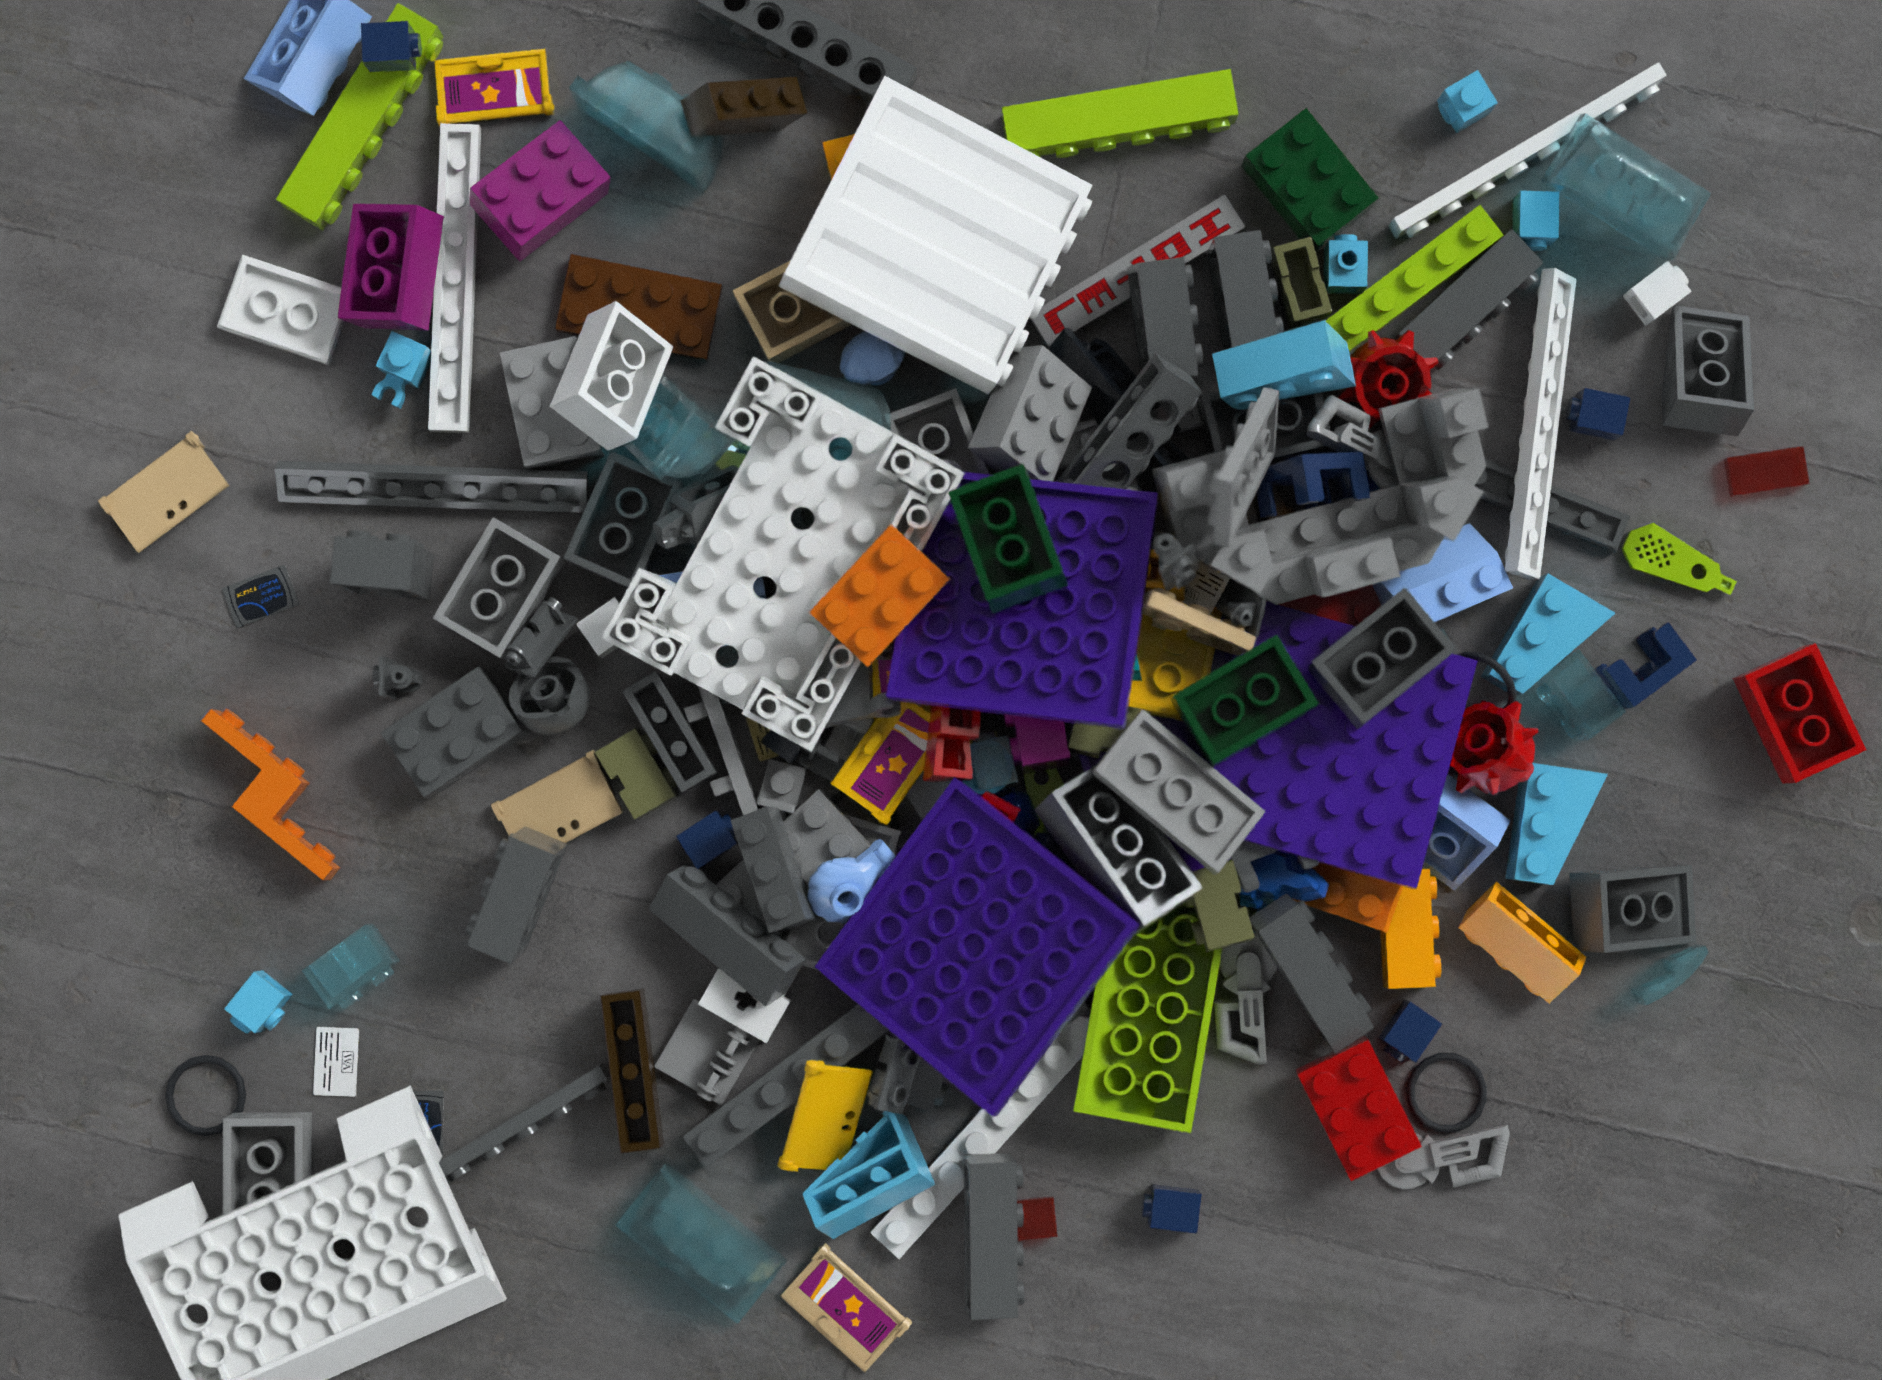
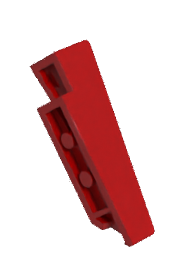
M931 705L923 781H952L954 777L961 781L972 780L970 740L979 738L981 711Z

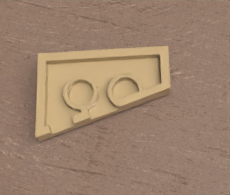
M1154 588V590L1145 592L1142 614L1152 618L1151 626L1162 630H1188L1186 636L1190 640L1234 655L1244 654L1253 649L1256 636L1245 632V626H1236L1228 619L1220 621L1211 617V611L1197 604H1188L1187 606L1176 601V595L1165 589Z

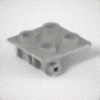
M693 999L654 1067L697 1091L700 1097L708 1101L712 1100L722 1106L760 1039L698 1005L699 1001Z

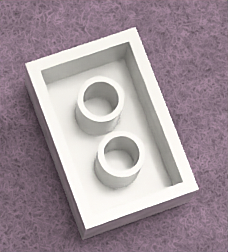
M617 301L587 315L550 407L608 451L636 440L673 346Z

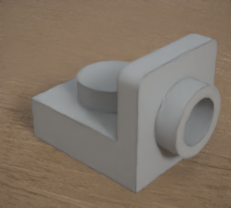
M769 759L756 804L764 807L778 808L782 819L786 818L787 812L794 814L797 810L807 769Z

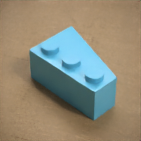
M1325 320L1212 354L1220 398L1232 408L1240 410L1248 409L1251 401L1257 402L1264 387L1279 390V400L1356 386L1348 344Z
M1547 573L1541 576L1540 580L1536 581L1492 658L1509 673L1514 681L1516 695L1524 694L1609 620L1615 612ZM1487 665L1481 677L1508 693L1507 686L1501 676Z
M1532 763L1534 772L1525 782L1518 783L1505 879L1554 885L1608 774Z
M884 1111L882 1113L884 1117L868 1133L863 1132L856 1139L857 1144L841 1160L837 1158L802 1193L816 1229L834 1239L935 1185L905 1115Z

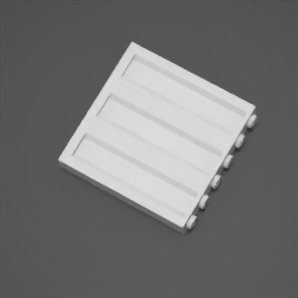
M884 76L780 281L779 287L989 395L997 384L1003 387L1012 371L1013 365L1007 362L1013 351L1017 353L1021 351L1029 335V332L1024 330L1028 318L1035 320L1045 302V299L1040 297V293L1044 285L1051 287L1061 268L1055 262L1060 252L1067 254L1077 235L1071 229L1076 219L1081 222L1083 221L1092 204V200L1087 198L1092 184Z

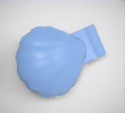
M863 331L844 347L841 354L840 372L844 374L846 380L852 383L882 385L891 380L895 375V372L904 360L905 351Z
M882 839L874 841L868 849L856 858H835L823 862L817 867V870L809 879L807 899L811 904L814 914L822 917L827 922H840L844 924L848 922L853 914L860 910L865 897L896 857Z

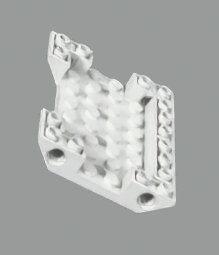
M753 357L715 426L718 430L750 447L745 459L678 582L675 583L639 568L601 638L671 676L674 672L743 710L742 714L812 752L861 660L809 613L810 610L890 524L897 528L922 552L950 501L948 491L957 488L965 473L796 378ZM843 437L849 440L852 445V453L847 459L836 460L830 455L829 444L833 439ZM798 507L810 509L814 515L812 526L807 529L796 528L791 521L792 512ZM762 576L772 578L776 583L775 594L769 598L759 597L753 588L757 578ZM730 645L738 651L739 660L735 665L726 667L717 661L716 652L721 646Z
M407 1086L337 1118L346 1161L224 1215L205 1222L209 1215L193 1181L119 1214L126 1261L181 1380H327L506 1301L505 1293L476 1229H468L439 1165V1161L443 1156L411 1086ZM415 1206L423 1208L428 1214L427 1224L420 1227L410 1224L407 1220V1210ZM339 1239L351 1241L355 1247L354 1256L348 1259L338 1257L334 1252V1242ZM267 1271L277 1273L281 1278V1288L276 1291L266 1290L260 1281L261 1274ZM192 1304L204 1306L208 1312L207 1321L204 1323H194L191 1321L187 1314L188 1306Z

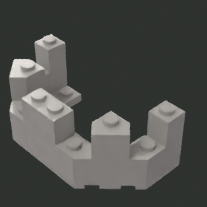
M1479 388L1450 389L1378 409L1397 485L1369 492L1370 498L1363 501L1355 502L1352 496L1248 524L1245 514L1229 547L1213 544L1214 527L1209 526L1210 511L1213 503L1216 502V495L1211 494L1210 491L1214 472L1223 468L1226 450L1152 469L1168 534L1174 536L1184 549L1192 544L1198 561L1266 598V601L1273 604H1280L1313 594L1321 597L1334 595L1400 577L1399 571L1428 564L1443 539L1455 541L1483 491L1475 487L1486 467L1478 430L1488 428Z

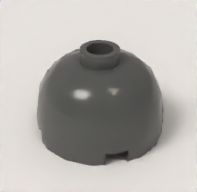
M555 656L550 657L534 678L521 673L516 677L510 688L509 703L517 718L531 731L542 735L554 736L573 729L583 720L589 707L590 690L581 670L571 660Z

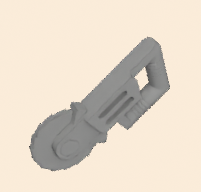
M1329 395L1309 422L1306 435L1340 453L1363 452L1365 469L1368 470L1369 476L1377 486L1386 488L1397 485L1383 429L1373 433L1368 432L1370 424L1369 414L1333 395ZM1334 414L1349 421L1347 424L1336 427L1333 432L1325 429Z
M1254 933L1255 938L1252 941L1222 948L1220 968L1222 975L1225 977L1222 984L1231 992L1238 994L1239 998L1214 1001L1216 1041L1218 1050L1257 1065H1267L1263 993L1271 989V985L1268 982L1277 971V966L1256 933ZM1230 1011L1240 1012L1241 1032L1258 1038L1259 1048H1254L1232 1038Z
M1501 1125L1435 1141L1428 1134L1424 1138L1416 1134L1422 1145L1421 1148L1378 1168L1381 1177L1390 1186L1401 1190L1414 1189L1424 1184L1427 1179L1433 1183L1440 1167L1446 1165L1453 1188L1499 1178L1502 1175L1509 1141L1508 1125ZM1493 1137L1488 1164L1463 1170L1457 1169L1456 1163L1477 1159L1480 1140Z

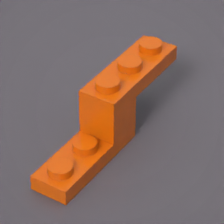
M226 708L224 712H221L220 710L210 709L201 721L261 769L232 807L320 879L331 880L340 869L333 862L336 856L322 844L317 842L313 846L302 836L306 832L291 819L287 818L284 822L281 820L310 784L302 777L305 770L290 758L286 757L282 761L273 754L272 750L275 746L262 735L256 733L252 737L241 728L245 722L231 710Z

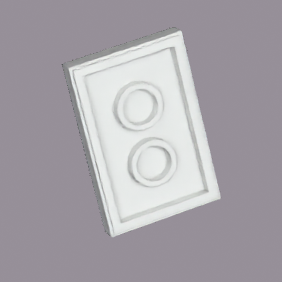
M242 255L217 327L220 330L329 365L344 324V320L337 318L341 287Z

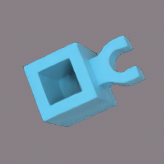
M391 331L376 364V367L386 374V377L375 386L371 395L381 400L387 389H394L396 395L391 404L401 409L405 401L406 384L418 389L420 388L431 364V350L423 344Z

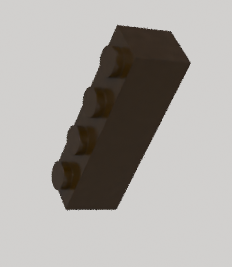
M641 988L605 993L600 997L620 1153L661 1148L664 1144L645 990Z

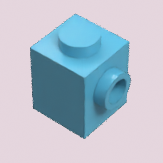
M1478 70L1444 89L1437 100L1443 119L1449 125H1452L1456 133L1489 115L1498 103Z
M1351 234L1336 235L1334 240H1329L1324 247V284L1327 294H1362L1367 288L1368 241H1357V236Z
M263 970L255 971L224 1009L232 1015L229 1019L231 1023L247 1034L250 1031L253 1033L262 1032L266 1028L271 1031L285 1015V1012L281 1009L293 994Z

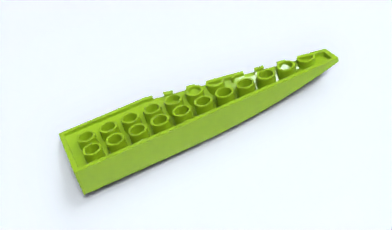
M1184 902L1133 936L1096 984L1073 1112L1183 1133L1192 1132L1222 949L1206 953L1204 944L1197 946L1191 926L1192 922L1197 921L1193 906L1186 907Z

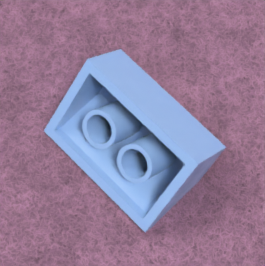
M290 0L244 79L291 107L314 116L316 111L326 103L329 89L336 77L344 72L349 55L355 45L361 41V23H369L372 16L350 0Z
M1470 523L1462 527L1455 541L1443 539L1428 564L1399 571L1400 577L1372 584L1381 605H1384L1402 589L1406 588L1434 622L1513 589L1498 552Z
M1447 774L1423 868L1430 869L1432 875L1455 891L1498 847L1511 820L1468 789L1462 794L1455 790L1457 780Z

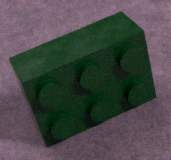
M1307 108L1246 154L1241 164V167L1300 240L1308 237L1312 238L1315 252L1372 209L1379 199Z
M1024 463L948 491L985 598L993 613L1068 586Z
M1278 635L1273 636L1174 694L1171 699L1172 704L1208 764L1213 768L1312 711L1319 704Z

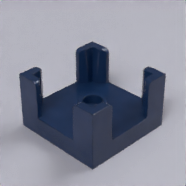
M1363 452L1302 454L1269 466L1256 492L1260 518L1277 516L1273 486L1294 485L1296 503L1304 505V508L1307 509L1330 503L1331 496L1328 480L1349 473L1352 496L1355 502L1369 499L1370 493Z
M1669 622L1664 623L1659 629L1651 627L1636 638L1637 644L1650 661L1642 665L1634 673L1622 659L1616 660L1609 666L1601 664L1589 673L1590 677L1616 711L1637 706L1697 661Z

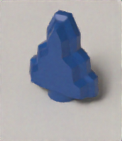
M1277 851L1250 862L1260 885L1256 890L1245 893L1242 890L1240 892V905L1261 910L1266 904H1271L1285 893L1293 899L1304 902L1326 897L1329 883L1316 870L1312 868L1308 870L1302 869L1297 856Z

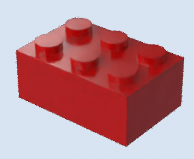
M1816 643L1801 646L1732 678L1782 784L1797 783L1866 751L1865 745Z
M1366 1036L1355 1040L1336 1054L1332 1051L1295 1069L1350 1181L1422 1147Z

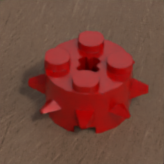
M1374 330L1368 332V342L1357 348L1350 355L1356 386L1346 388V391L1337 398L1346 403L1353 402L1363 412L1369 414V429L1381 420L1379 408L1432 394L1428 390L1431 389L1432 385L1430 370L1439 363L1437 357L1423 358L1413 351L1414 332L1407 330L1397 340L1393 338H1380ZM1388 374H1392L1393 377L1388 378L1390 384L1386 387L1382 385L1384 377Z
M1482 700L1479 704H1474L1464 710L1450 766L1458 772L1455 789L1457 792L1462 794L1474 786L1485 794L1491 793L1496 795L1497 792L1505 791L1519 782H1525L1534 772L1532 763L1535 757V743L1533 736L1538 733V728H1525L1519 723L1521 703L1515 701L1505 708L1496 707L1493 703Z

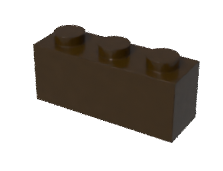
M797 77L708 82L680 100L691 138L780 131L808 113Z

